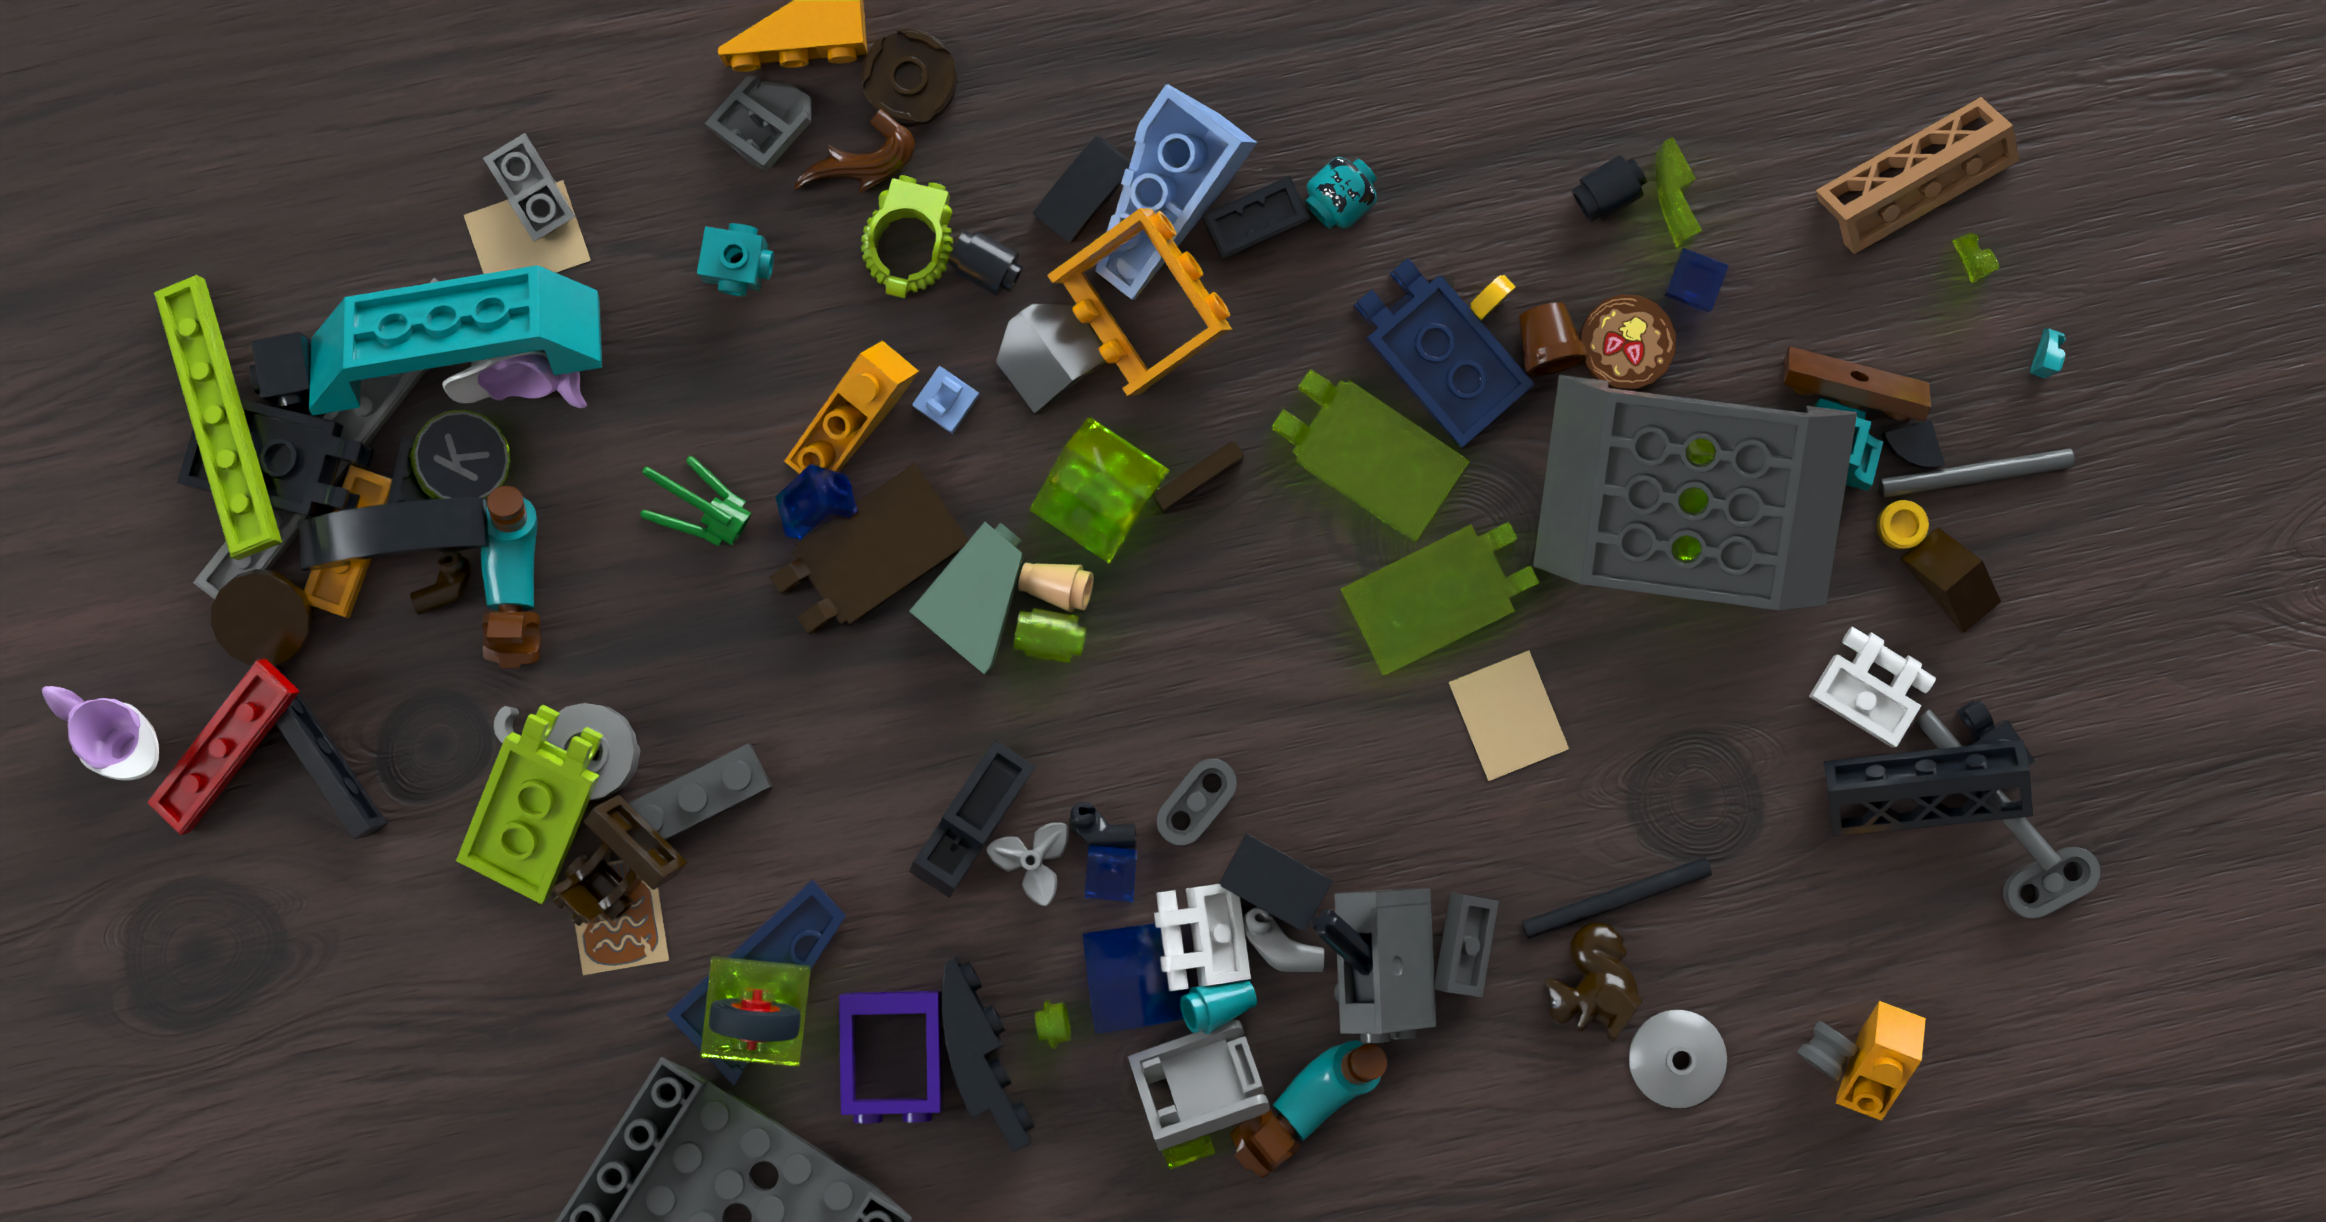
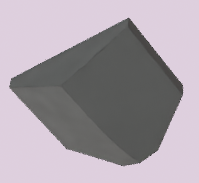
M748 75L705 124L751 165L768 171L811 123V97L793 84L763 81L756 76Z
M1031 304L1008 322L996 363L1034 414H1037L1106 363V360L1099 352V347L1103 345L1087 323H1081L1072 311L1074 305Z

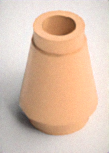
M1025 563L1020 573L1018 588L1019 591L1027 592L1064 610L1073 612L1075 608L1080 610L1086 609L1092 593L1094 576L1092 572L1084 571L1082 565Z

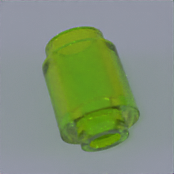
M1033 608L1032 612L1020 611L1013 648L1025 651V656L1070 664L1072 655L1082 656L1087 628L1078 626L1079 616Z

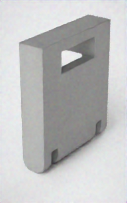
M1231 1020L1210 1034H1205L1202 1031L1128 1056L1159 1151L1258 1117L1270 1110L1266 1095H1263L1264 1088L1246 1036L1242 1037L1244 1031L1239 1020ZM1167 1078L1175 1105L1158 1110L1157 1114L1148 1084Z

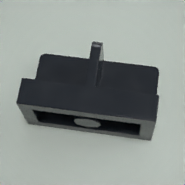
M1245 833L1236 849L1235 855L1220 880L1221 887L1297 929L1305 931L1333 880Z

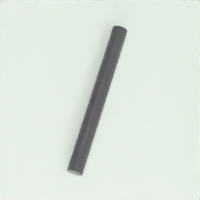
M2069 448L1880 479L1879 490L1882 498L2042 473L2072 468L2075 465V458L2072 449Z
M1930 709L1915 721L1938 749L1962 746ZM2001 789L1991 796L1992 799L1999 803L2011 802ZM2025 817L2001 820L2046 872L2061 860L2058 854Z

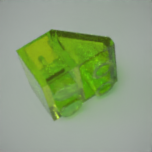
M1088 417L1064 446L1029 510L1107 563H1110L1153 500L1155 492L1159 490L1170 470L1091 417Z

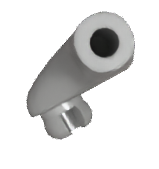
M1259 907L1253 908L1244 915L1245 937L1273 968L1284 972H1323L1324 948L1302 944L1290 939L1273 919L1272 914Z

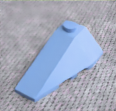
M1166 84L1138 125L1134 138L1136 145L1129 168L1125 169L1121 182L1123 188L1115 215L1111 216L1107 231L1139 208L1153 209L1155 214L1161 211L1173 225L1176 235L1172 239L1178 247L1229 184L1257 142L1219 113ZM1143 230L1097 263L1095 271L1130 299L1135 300L1165 262Z

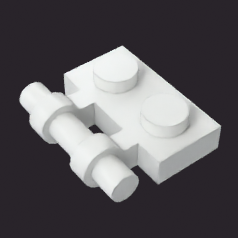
M1852 626L1845 634L1842 643L1857 651L1855 659L1851 663L1838 654L1834 655L1809 697L1890 747H1897L1921 707L1920 704L1908 698L1905 694L1911 685L1926 694L1933 686L1936 677L1921 669L1922 663L1908 655L1906 658H1903L1883 645L1884 640L1872 632L1867 636ZM1873 662L1894 674L1890 686L1868 673Z
M1220 884L1186 888L1188 908L1178 909L1176 890L1156 893L1159 912L1154 913L1156 928L1161 927L1164 956L1160 957L1162 972H1167L1169 991L1189 988L1186 971L1189 968L1197 969L1199 986L1251 979L1239 896L1224 889ZM1190 923L1194 952L1184 953L1180 925Z

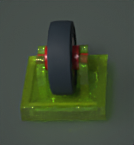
M712 956L700 1058L799 1067L810 966Z

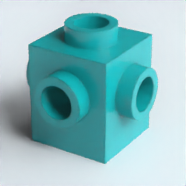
M730 223L728 230L705 226L697 275L705 283L717 284V291L724 294L744 297L747 295V290L761 292L762 280H770L772 275L774 251L768 250L769 244L763 236L757 235L758 229L755 227L737 223ZM742 257L739 262L733 264L736 258Z

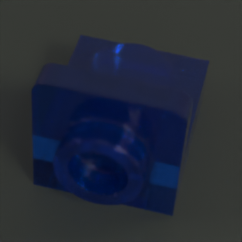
M812 464L808 465L775 497L785 536L799 540L807 535L829 513L851 518L858 511L848 476Z

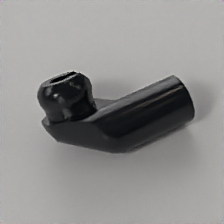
M1079 802L1072 807L1069 818L1070 826L1091 849L1107 850L1137 847L1135 823L1110 825L1096 810L1094 805L1089 802Z

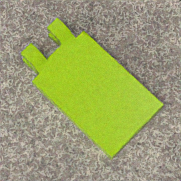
M545 705L539 707L536 715L530 714L528 716L522 736L511 732L505 737L456 859L457 862L540 904H543L550 898L551 889L557 881L600 775L588 770L587 767L595 756L604 736L589 727H585L580 738L577 736L572 738L567 751L547 742L546 740L552 733L560 713Z

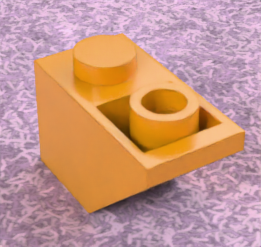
M1879 1001L1859 1032L1855 1043L1859 1047V1051L1855 1057L1849 1060L1836 1097V1104L1882 1121L1922 1061L1926 1018Z

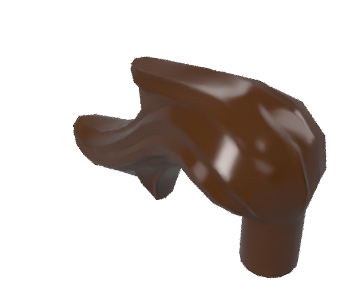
M881 108L869 121L872 126L887 138L880 148L868 153L855 154L840 151L828 145L829 157L806 169L795 182L794 190L819 179L845 176L860 181L859 193L861 194L891 177L910 162L916 144L912 133L897 123Z

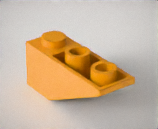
M793 0L718 47V55L724 66H732V70L738 72L755 71L761 68V63L780 62V66L787 68L803 67L809 64V59L828 58V62L836 64L854 62L857 60L856 55H866L868 53L863 0Z
M884 341L860 353L784 462L820 492L823 491L895 406L919 370Z

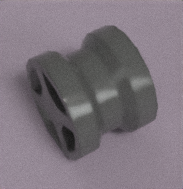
M1817 1021L1813 1027L1814 1036L1808 1044H1802L1796 1053L1816 1069L1833 1080L1838 1081L1843 1074L1842 1065L1847 1058L1855 1057L1859 1047L1830 1026Z

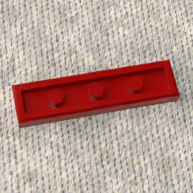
M266 658L256 660L147 803L180 835L190 833L300 691Z

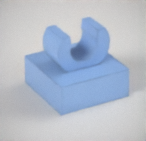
M939 365L912 406L953 435L980 394Z

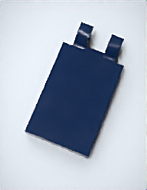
M1407 258L1389 273L1397 285L1407 293L1390 309H1387L1381 299L1371 289L1353 307L1376 329L1366 338L1368 343L1459 448H1462L1535 384L1441 274L1429 283L1412 261Z

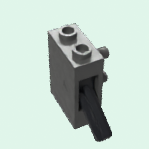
M1388 889L1335 893V912L1328 909L1323 910L1320 917L1313 919L1312 928L1317 932V936L1337 953L1338 984L1334 989V996L1339 1002L1340 1034H1360L1361 1043L1390 1042V1039L1418 1038L1417 1029L1436 1027L1430 889Z

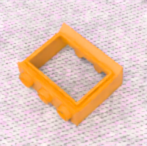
M1139 208L1047 275L1052 283L1064 284L1076 302V305L1072 307L1073 313L1081 323H1090L1103 343L1099 347L1100 354L1109 364L1116 363L1129 384L1122 388L1127 396L1141 395L1151 385L1225 333L1233 330L1226 320L1230 316V312L1223 300L1215 292L1209 294L1199 280L1203 276V271L1197 261L1187 251L1182 254L1172 238L1176 235V231L1169 219L1161 211L1155 214L1153 209ZM1143 230L1208 326L1207 329L1149 370L1084 274Z

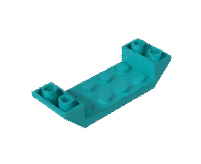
M536 265L344 297L311 338L309 410L311 415L360 408L361 380L538 350H545L554 376L602 368L600 298L598 291Z

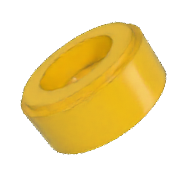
M1500 275L1471 302L1470 309L1482 321L1516 287L1505 275Z
M1900 500L1887 505L1880 512L1876 524L1877 533L1883 543L1897 550H1905L1918 545L1925 538L1929 527L1928 517L1922 507L1908 500Z

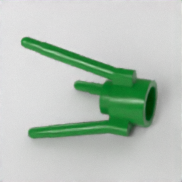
M689 456L686 459L687 464L724 501L715 497L709 503L650 467L643 468L642 473L644 476L704 512L701 522L707 525L708 528L649 510H642L640 512L641 518L703 538L717 547L720 546L722 541L731 546L735 544L750 520L752 513L743 508L746 503L745 500L733 494L695 457Z

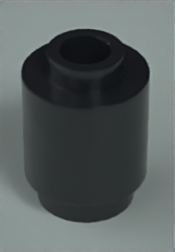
M1618 155L1580 178V185L1571 191L1585 217L1590 222H1593L1598 218L1605 220L1642 198L1644 192L1641 186L1647 183V179L1633 158L1626 162L1621 155Z
M965 230L956 242L948 259V265L957 269L956 275L996 296L1003 289L1010 292L1023 270V266L1017 263L1019 258L1018 252L980 232L974 235Z

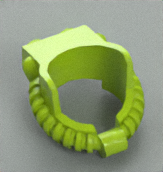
M900 175L899 180L892 178L889 190L880 193V209L872 213V218H868V225L864 226L863 229L865 234L861 236V242H863L861 252H864L862 258L867 263L865 265L867 270H871L870 275L873 278H877V282L880 285L884 284L886 286V294L906 298L909 291L914 293L918 292L917 289L920 288L924 290L927 288V285L930 284L932 286L935 283V279L939 280L942 277L941 273L945 272L948 268L946 264L953 250L951 247L953 238L950 237L952 234L951 228L947 227L952 216V209L948 206L950 195L949 192L945 191L946 187L929 182L928 187L916 184V179ZM902 218H916L926 223L936 234L932 260L920 272L909 275L908 280L891 276L890 270L878 257V241L882 233L890 226L889 223Z

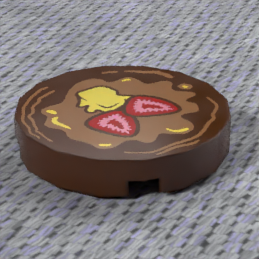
M1620 294L1602 301L1587 315L1579 332V339L1584 343L1588 356L1584 364L1590 371L1589 374L1596 380L1608 381V388L1636 391L1653 384L1668 370L1676 352V333L1670 317L1657 303L1640 295Z

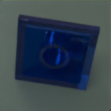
M1155 923L1083 933L1095 1034L1147 1027L1184 1019L1180 1000L1182 996L1189 994V988L1169 991L1167 972H1162L1160 957L1164 956L1161 927L1156 928Z

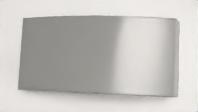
M526 133L483 158L533 241L538 240L576 217Z

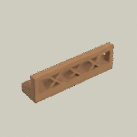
M1980 97L1816 190L1818 201L1839 221L1844 245L1853 254H1856L2018 162L2019 155L2014 127ZM1979 117L1987 123V125L1977 131L1962 130L1963 126ZM1931 144H1946L1945 149L1936 154H1920L1922 149ZM1889 168H1905L1904 172L1893 178L1879 177L1881 172ZM1848 191H1863L1862 196L1846 205H1843L1837 199V197Z

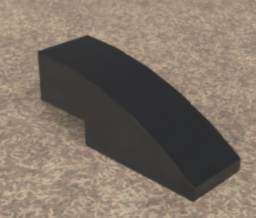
M994 740L942 816L940 823L914 859L909 872L950 898L1036 766Z

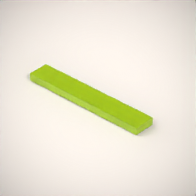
M195 275L154 292L230 557L241 560L282 543L207 284L204 278Z

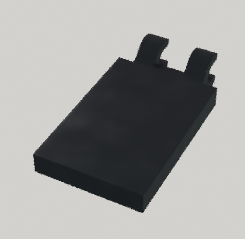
M240 399L272 508L311 518L317 516L320 505L340 511L357 508L360 495L350 493L348 489L333 486L340 460L369 468L374 452L373 448L366 447L361 442L340 438L343 425L335 421ZM193 429L177 483L212 493Z

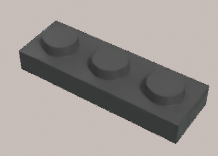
M748 743L628 804L665 840H668L771 788L772 785L752 745Z

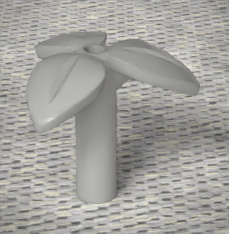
M1049 823L1035 831L1033 850H1028L1018 837L1011 836L992 841L986 846V853L997 867L1007 872L1014 871L1022 866L1027 869L1022 882L1023 889L1032 901L1046 907L1051 903L1056 894L1057 875L1042 863L1044 859H1054L1062 856L1067 848L1069 830L1064 823Z

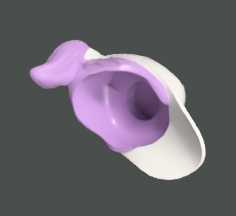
M545 350L472 361L471 367L443 381V388L447 395L459 403H473L487 397L495 400H503L510 396L535 399L544 397L557 390L570 405L577 408H585L587 406L580 392V373L573 372L554 376Z
M53 686L42 688V694L48 707L57 717L68 722V738L72 750L88 769L116 780L139 779L147 776L155 769L159 760L157 735L154 727L138 709L116 699L99 698L84 701L74 692L64 688Z

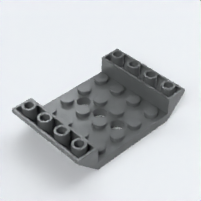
M1559 375L1533 566L1583 585L1778 611L1826 605L1857 412L1806 406V412L1802 413L1608 388V381ZM1696 439L1709 440L1716 449L1714 457L1703 464L1692 462L1686 455L1687 446ZM1690 487L1702 489L1708 496L1706 506L1697 512L1685 510L1679 503V497L1684 490ZM1685 535L1695 537L1701 545L1698 555L1687 560L1677 557L1672 551L1673 542Z
M661 1057L556 1222H727L725 1219L726 1209L734 1203H740L749 1208L752 1215L751 1222H910L912 1217L876 1185L714 1081ZM767 1161L777 1168L779 1177L775 1186L761 1188L754 1183L752 1169L756 1163Z

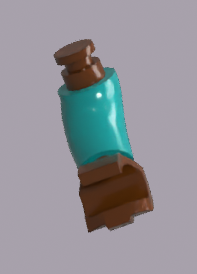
M500 486L494 489L487 498L489 547L481 548L486 604L488 608L498 610L487 611L483 614V659L499 663L500 668H520L521 664L536 663L540 659L541 652L540 615L534 612H526V610L534 609V555L537 515L534 506L530 501L523 498L518 489L512 486Z
M1358 1040L1330 1047L1309 1063L1272 1105L1278 1114L1277 1117L1269 1110L1263 1115L1241 1122L1231 1131L1230 1136L1237 1150L1234 1156L1246 1170L1252 1169L1261 1178L1269 1175L1300 1149L1299 1143L1293 1137L1294 1134L1304 1141L1339 1108L1355 1097L1368 1093L1377 1086L1387 1068V1058L1384 1051L1375 1044L1361 1043Z

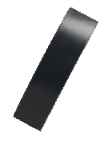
M483 497L430 499L374 505L324 514L298 522L301 570L303 571L351 565V561L436 550L446 553L489 547L486 499Z

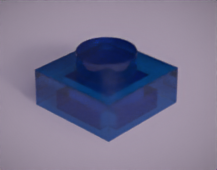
M1683 248L1680 251L1664 296L1709 313L1713 309L1729 265Z
M1089 846L1085 898L1133 902L1137 850Z

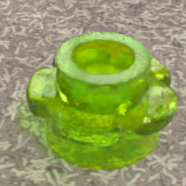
M1049 1000L1044 1001L1043 1011L1035 1012L1037 1034L1040 1041L1048 1040L1050 1047L1055 1049L1058 1043L1071 1041L1069 1014L1065 1002L1051 1004Z

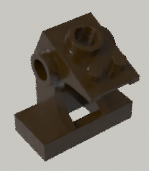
M617 795L595 807L583 821L601 838V845L591 858L584 853L567 868L564 874L568 878L551 889L557 895L553 902L561 909L566 906L573 914L571 920L578 926L583 922L589 924L606 921L608 918L614 922L632 906L634 900L630 895L642 880L654 890L676 877L688 862L620 795ZM615 853L630 868L624 879L607 864Z

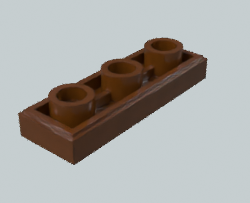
M1791 346L1787 350L1784 358V384L1790 386L1798 394L1804 396L1820 394L1836 398L1841 404L1850 408L1858 409L1863 406L1884 411L1889 417L1900 421H1907L1910 418L1926 421L1931 409L1930 385L1928 382Z

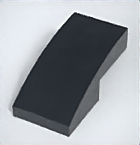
M1097 135L1054 184L1033 211V214L1067 243L1074 242L1102 204L1107 203L1120 187L1125 169L1129 168L1130 160L1100 135Z

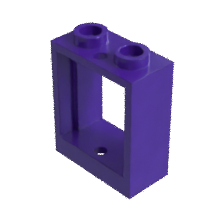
M941 991L852 992L839 995L841 1115H853V1123L883 1122V1114H902L903 1122L932 1121V1113H940L943 1109ZM926 1013L927 1098L856 1099L855 1015Z

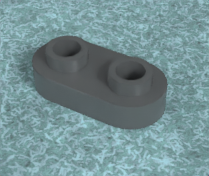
M1206 759L1196 764L1158 811L1157 827L1162 837L1175 845H1187L1196 841L1233 797L1237 787L1236 775L1233 769L1226 762L1219 759ZM1208 774H1216L1221 779V788L1215 793H1209L1203 788V779ZM1184 811L1190 816L1191 822L1187 829L1177 830L1173 827L1171 819L1174 813Z
M2065 847L2055 852L2061 860L2047 872L2036 861L2016 871L2007 879L2003 888L2005 904L2017 916L2023 918L2043 917L2088 894L2097 886L2100 879L2098 860L2091 852L2083 848ZM2069 862L2073 863L2077 868V875L2071 881L2066 879L2063 873L2065 865ZM2027 884L2034 889V898L2028 903L2024 902L2020 896L2022 887Z

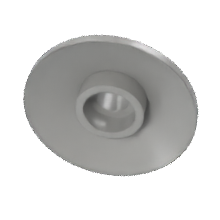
M1668 1010L1650 1017L1639 1027L1630 1045L1629 1067L1636 1085L1649 1099L1666 1107L1687 1108L1705 1101L1718 1089L1726 1072L1727 1052L1720 1033L1707 1019L1686 1010ZM1679 1051H1685L1689 1056V1063L1684 1069H1676L1672 1062L1674 1054Z

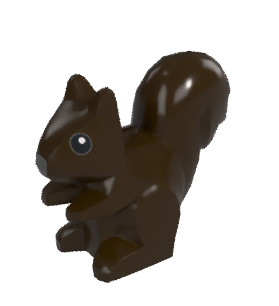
M1590 923L1583 926L1570 941L1569 954L1572 962L1585 974L1575 989L1553 978H1546L1544 981L1545 986L1549 990L1550 1015L1556 1023H1567L1578 1013L1580 1014L1577 1027L1579 1031L1582 1032L1590 1022L1597 1020L1608 1027L1607 1037L1612 1042H1615L1643 1002L1639 996L1633 974L1621 962L1626 956L1627 951L1622 944L1624 939L1614 930V927L1605 923Z

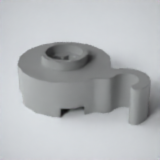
M588 703L568 706L559 711V718L552 733L546 740L547 742L567 751L572 738L575 736L580 738L585 727H589L604 735L598 748L600 751L598 759L591 760L587 767L588 770L600 775L590 801L610 797L617 791L625 788L637 771L640 757V747L637 745L635 732L629 725L630 723L626 717L610 707ZM504 706L495 716L494 731L501 743H503L506 736L514 732L513 722L519 715L517 708Z

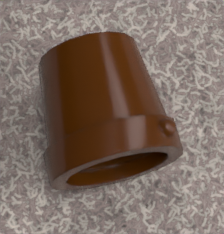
M1555 302L1540 305L1519 315L1525 355L1523 363L1527 375H1550L1573 368L1587 360L1588 356L1585 345L1580 341L1564 303Z

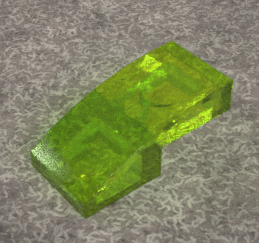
M1671 137L1665 140L1657 150L1656 184L1664 220L1678 248L1694 240L1702 229L1681 193L1688 189L1696 178L1675 139Z

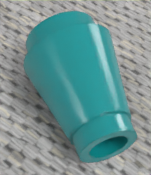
M1248 980L1192 987L1189 994L1182 996L1180 1000L1181 1012L1189 1030L1193 1033L1202 1031L1205 1034H1210L1257 1005L1255 990Z

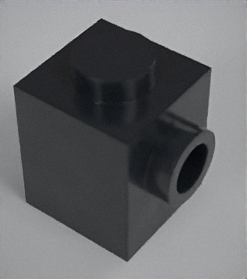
M296 332L251 341L255 365H251L249 371L255 393H260L262 399L272 404H278V408L296 409L307 406V398H309L311 338Z

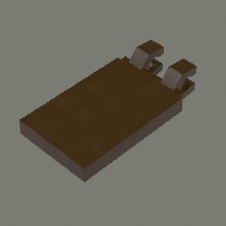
M914 463L795 544L797 549L791 552L796 560L788 563L771 575L770 579L783 596L808 579L811 580L824 600L797 616L807 633L811 636L836 618L840 624L848 621L850 625L854 624L958 553L969 540L917 464Z

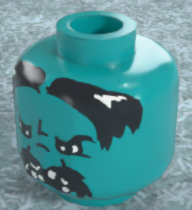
M1336 157L1308 181L1306 189L1309 197L1305 200V203L1314 216L1327 228L1331 229L1335 225L1342 229L1349 228L1377 202L1376 191L1372 185L1377 180V177L1360 159H1356L1351 163L1343 157Z

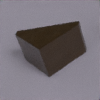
M1939 527L1900 558L1902 563L1962 633L1966 632L2001 602L1983 560Z

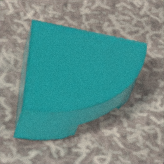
M2044 328L2029 372L2030 374L2047 378L2061 371L2065 352L2060 347L2066 341L2063 333Z

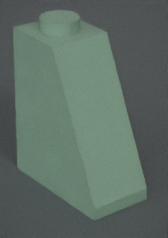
M986 522L976 531L909 612L985 676H988L995 664L1024 555L1017 549L1022 540L1002 523H999L993 529Z

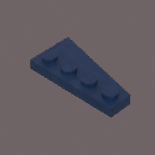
M811 879L668 1010L667 1016L715 1067L735 1085L756 1050L746 1049L747 1041L723 1036L709 1028L712 1003L716 1000L727 998L752 997L753 989L763 990L762 998L788 1005L796 993V989L808 971L813 967L846 917V914ZM762 1042L757 1043V1050L761 1046Z

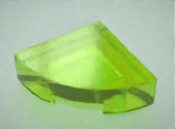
M1967 233L1953 239L1952 242L1971 283H1974L2000 269V265L1991 249L1987 248L1981 251L1977 243L1979 236L1974 233Z

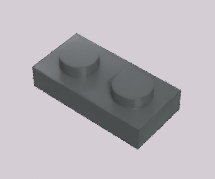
M1450 892L1434 985L1435 990L1483 997L1498 900Z

